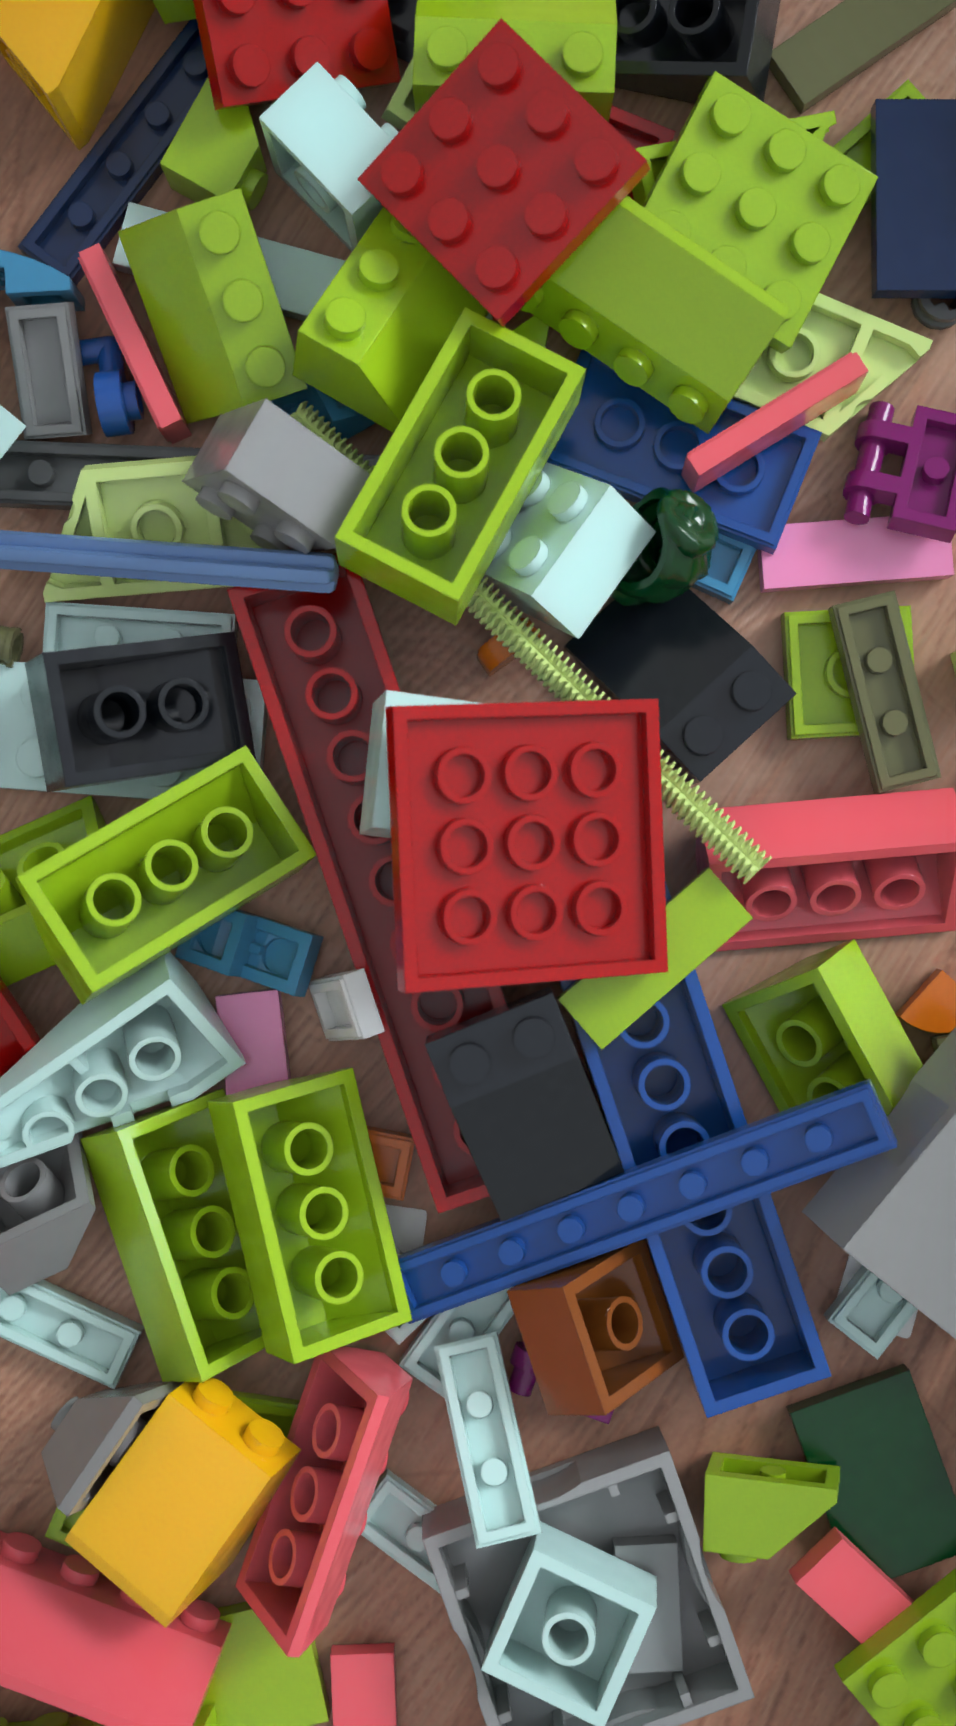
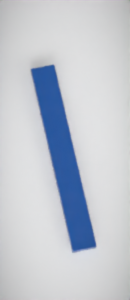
M869 1078L629 1168L619 1175L501 1222L499 1217L397 1255L412 1316V1321L408 1323L420 1321L896 1148L897 1139L871 1079Z

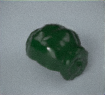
M665 487L653 489L640 502L636 503L633 508L656 533L610 595V597L623 606H636L645 601L664 603L677 596H681L697 580H701L708 575L712 549L715 548L719 538L716 517L711 511V506L700 496L690 490H670Z

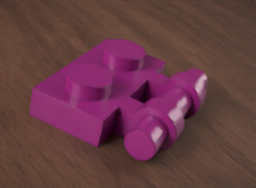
M885 401L871 403L867 419L859 424L854 445L859 453L855 469L846 475L843 488V497L847 500L844 519L855 525L867 524L870 519L872 506L880 503L892 506L887 529L951 543L956 533V414L917 405L911 425L906 426L892 423L895 408L890 403ZM894 454L903 457L899 476L881 472L885 455Z

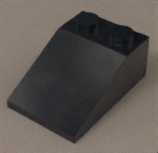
M616 0L615 88L695 104L706 81L716 71L764 102L781 0Z
M690 589L681 596H677L664 603L645 601L636 606H623L614 600L592 620L579 639L573 637L564 646L612 700L658 698L660 751L664 750L662 754L664 757L670 756L668 760L670 764L673 761L676 762L674 766L676 770L679 767L682 768L681 776L685 773L688 774L685 779L687 782L691 779L694 780L692 785L701 782L797 694L751 643Z
M235 632L45 652L25 663L47 792L207 768L245 745L256 760Z
M550 987L427 1036L425 1047L452 1113L501 1222L624 1172Z

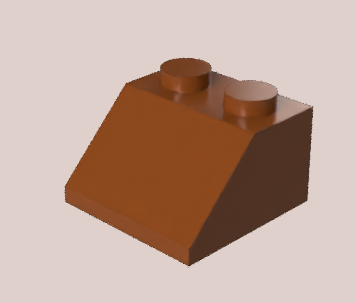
M645 1239L524 1282L507 1290L548 1415L606 1416L684 1358Z

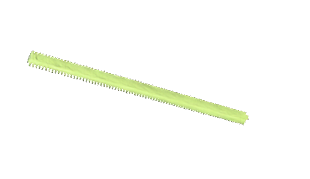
M308 401L300 403L296 412L290 414L291 417L371 474L375 466L370 467L368 465L369 460L364 462V455H357L358 449L352 450L353 444L347 445V438L341 439L342 433L336 434V427L330 428V422L325 423V417H319L318 410L312 411L313 405L306 408ZM488 577L480 582L466 607H469L468 612L475 613V619L481 618L479 623L487 624L485 629L492 630V636L498 635L496 640L504 641L502 646L509 647L508 652H514V658H521L519 663L527 664L525 669H532L531 674L538 675L537 680L544 681L542 685L544 687L549 686L548 691L550 693L555 692V698H561L560 701L602 699L605 692L603 691L597 696L598 685L594 689H590L593 683L592 679L585 684L584 681L587 675L585 674L579 678L578 675L581 669L579 668L574 673L572 670L576 664L572 663L569 667L567 666L569 657L563 661L561 660L564 654L563 651L558 655L555 654L558 648L557 645L552 649L549 648L552 643L551 639L546 644L543 643L547 636L546 634L540 638L537 637L541 630L540 628L534 633L532 632L535 625L534 622L530 626H526L529 620L528 616L521 621L520 618L523 612L521 611L516 616L514 613L517 606L515 605L510 610L509 606L512 601L509 600L504 604L503 601L506 595L503 594L498 598L500 589L498 588L493 593L491 590L494 589V583L488 587L486 586ZM663 749L660 751V756H662L664 752ZM669 755L661 759L662 802L666 801L665 807H672L671 813H678L677 819H684V826L690 824L689 831L696 830L695 837L702 836L701 843L708 842L707 849L714 848L713 855L720 854L721 856L718 859L719 861L727 859L725 866L733 865L731 872L739 871L737 878L745 877L743 882L745 885L772 857L764 858L765 850L757 853L760 845L757 844L751 847L754 839L751 838L745 841L748 833L745 832L739 835L742 827L739 826L733 829L736 821L733 820L727 823L730 817L729 814L721 818L724 809L721 808L715 812L718 803L716 802L709 806L712 798L708 797L703 800L706 792L702 791L697 794L700 786L697 785L691 788L694 780L691 779L685 782L688 776L687 773L679 777L678 775L682 768L679 767L673 771L672 769L676 762L673 761L667 765L666 763L670 758Z

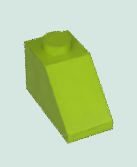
M207 78L160 162L161 168L171 189L194 202L241 188L248 209L253 210L265 193L268 184V174H266L267 169L249 106L215 111L209 78Z
M712 1452L705 1473L703 1551L719 1553L721 1558L733 1563H751L756 1561L757 1558L769 1560L837 1503L840 1466Z

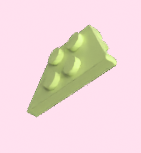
M819 293L792 347L781 354L767 346L733 399L756 408H761L851 352L853 354L857 352L868 369V373L857 393L804 425L822 432L820 440L825 442L919 361L930 349L933 340Z
M196 456L85 465L80 471L72 497V507L61 533L65 535L262 548L250 538L253 532L251 528L234 517L231 520L217 517L197 503L196 497L198 492L182 482ZM51 573L49 580L46 582L43 597L44 602L47 603L234 586Z

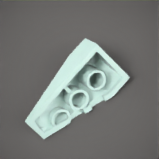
M171 952L166 953L84 1005L79 1003L0 1077V1168L70 1144L75 1134L112 1121L114 1128L135 1121L133 1113L170 1101L172 1107L194 1100L246 1064L243 1054L198 982Z

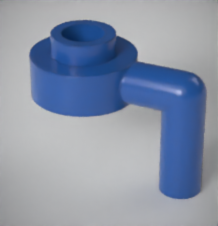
M103 336L79 340L83 366L99 364V372L94 373L93 386L98 417L105 436L109 438L134 434L135 420L144 419L143 399L136 381H127L124 356L115 337Z

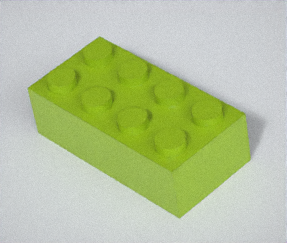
M465 307L334 537L338 565L456 626L577 408L586 368Z

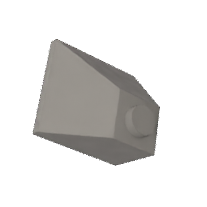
M82 1132L75 1134L70 1144L0 1168V1287L9 1296L67 1269L96 1210L87 1158L80 1140L83 1138Z
M156 1381L117 1387L115 1389H105L81 1398L75 1396L58 1411L51 1423V1428L55 1432L41 1451L57 1508L68 1517L89 1505L167 1395L184 1382Z

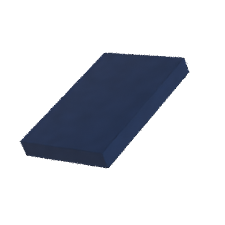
M875 99L871 108V172L878 176V179L871 191L872 298L956 299V99Z

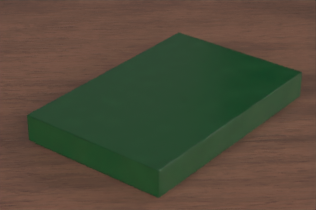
M905 1364L786 1406L806 1462L840 1466L837 1503L825 1512L830 1529L835 1526L891 1579L956 1556V1497L910 1370Z

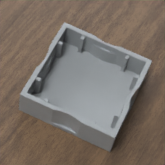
M955 1027L912 1078L901 1100L887 1116L897 1139V1147L837 1169L802 1210L810 1220L844 1251L954 1339H956Z
M659 1426L529 1472L540 1521L604 1552L613 1555L612 1538L675 1534L678 1541L683 1671L628 1674L605 1726H680L755 1698L726 1612L708 1570L700 1546V1537L673 1459ZM465 1496L435 1506L434 1510L430 1513L422 1515V1541L452 1628L458 1634L472 1662L476 1677L478 1703L486 1726H594L481 1671L488 1636L532 1536L476 1549Z

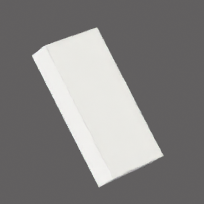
M364 968L330 974L310 981L309 989L326 1039H329V1041L362 1040L385 1032Z

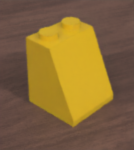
M0 0V55L76 148L80 150L89 143L156 7L152 0Z
M213 1377L202 1383L184 1382L167 1395L73 1525L64 1541L166 1628L234 1562L301 1452V1449L285 1437L282 1430L276 1424L263 1419L238 1399L224 1382Z

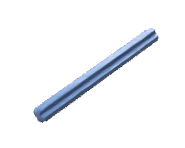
M0 530V569L331 593L335 591L339 577V565L337 564L336 556L332 553L309 552L306 554L293 550Z

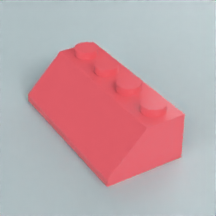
M953 787L723 807L724 811L721 818L729 814L730 817L727 823L735 820L736 823L733 829L741 826L742 829L739 835L747 832L748 836L745 841L753 838L754 842L751 847L759 844L760 848L757 853L765 850L764 858L772 857L745 885L743 884L745 877L737 878L739 871L731 872L733 865L725 866L727 859L719 861L720 854L713 855L714 848L708 850V842L701 843L702 836L696 838L697 875L706 867L710 868L753 917L752 920L715 952L956 931V793Z
M343 1346L314 1358L287 1438L297 1445L301 1452L257 1522L235 1585L287 1657H300L329 1623L336 1600L343 1592L346 1571L357 1539L365 1529L367 1511L379 1476H381L386 1468L388 1450L399 1418L408 1405L409 1389L413 1378L384 1352Z
M0 1531V1686L105 1726H194L232 1623L219 1619L221 1614L218 1608L207 1601L195 1599L165 1628L82 1555L72 1554L66 1556L42 1547L41 1542L29 1534Z

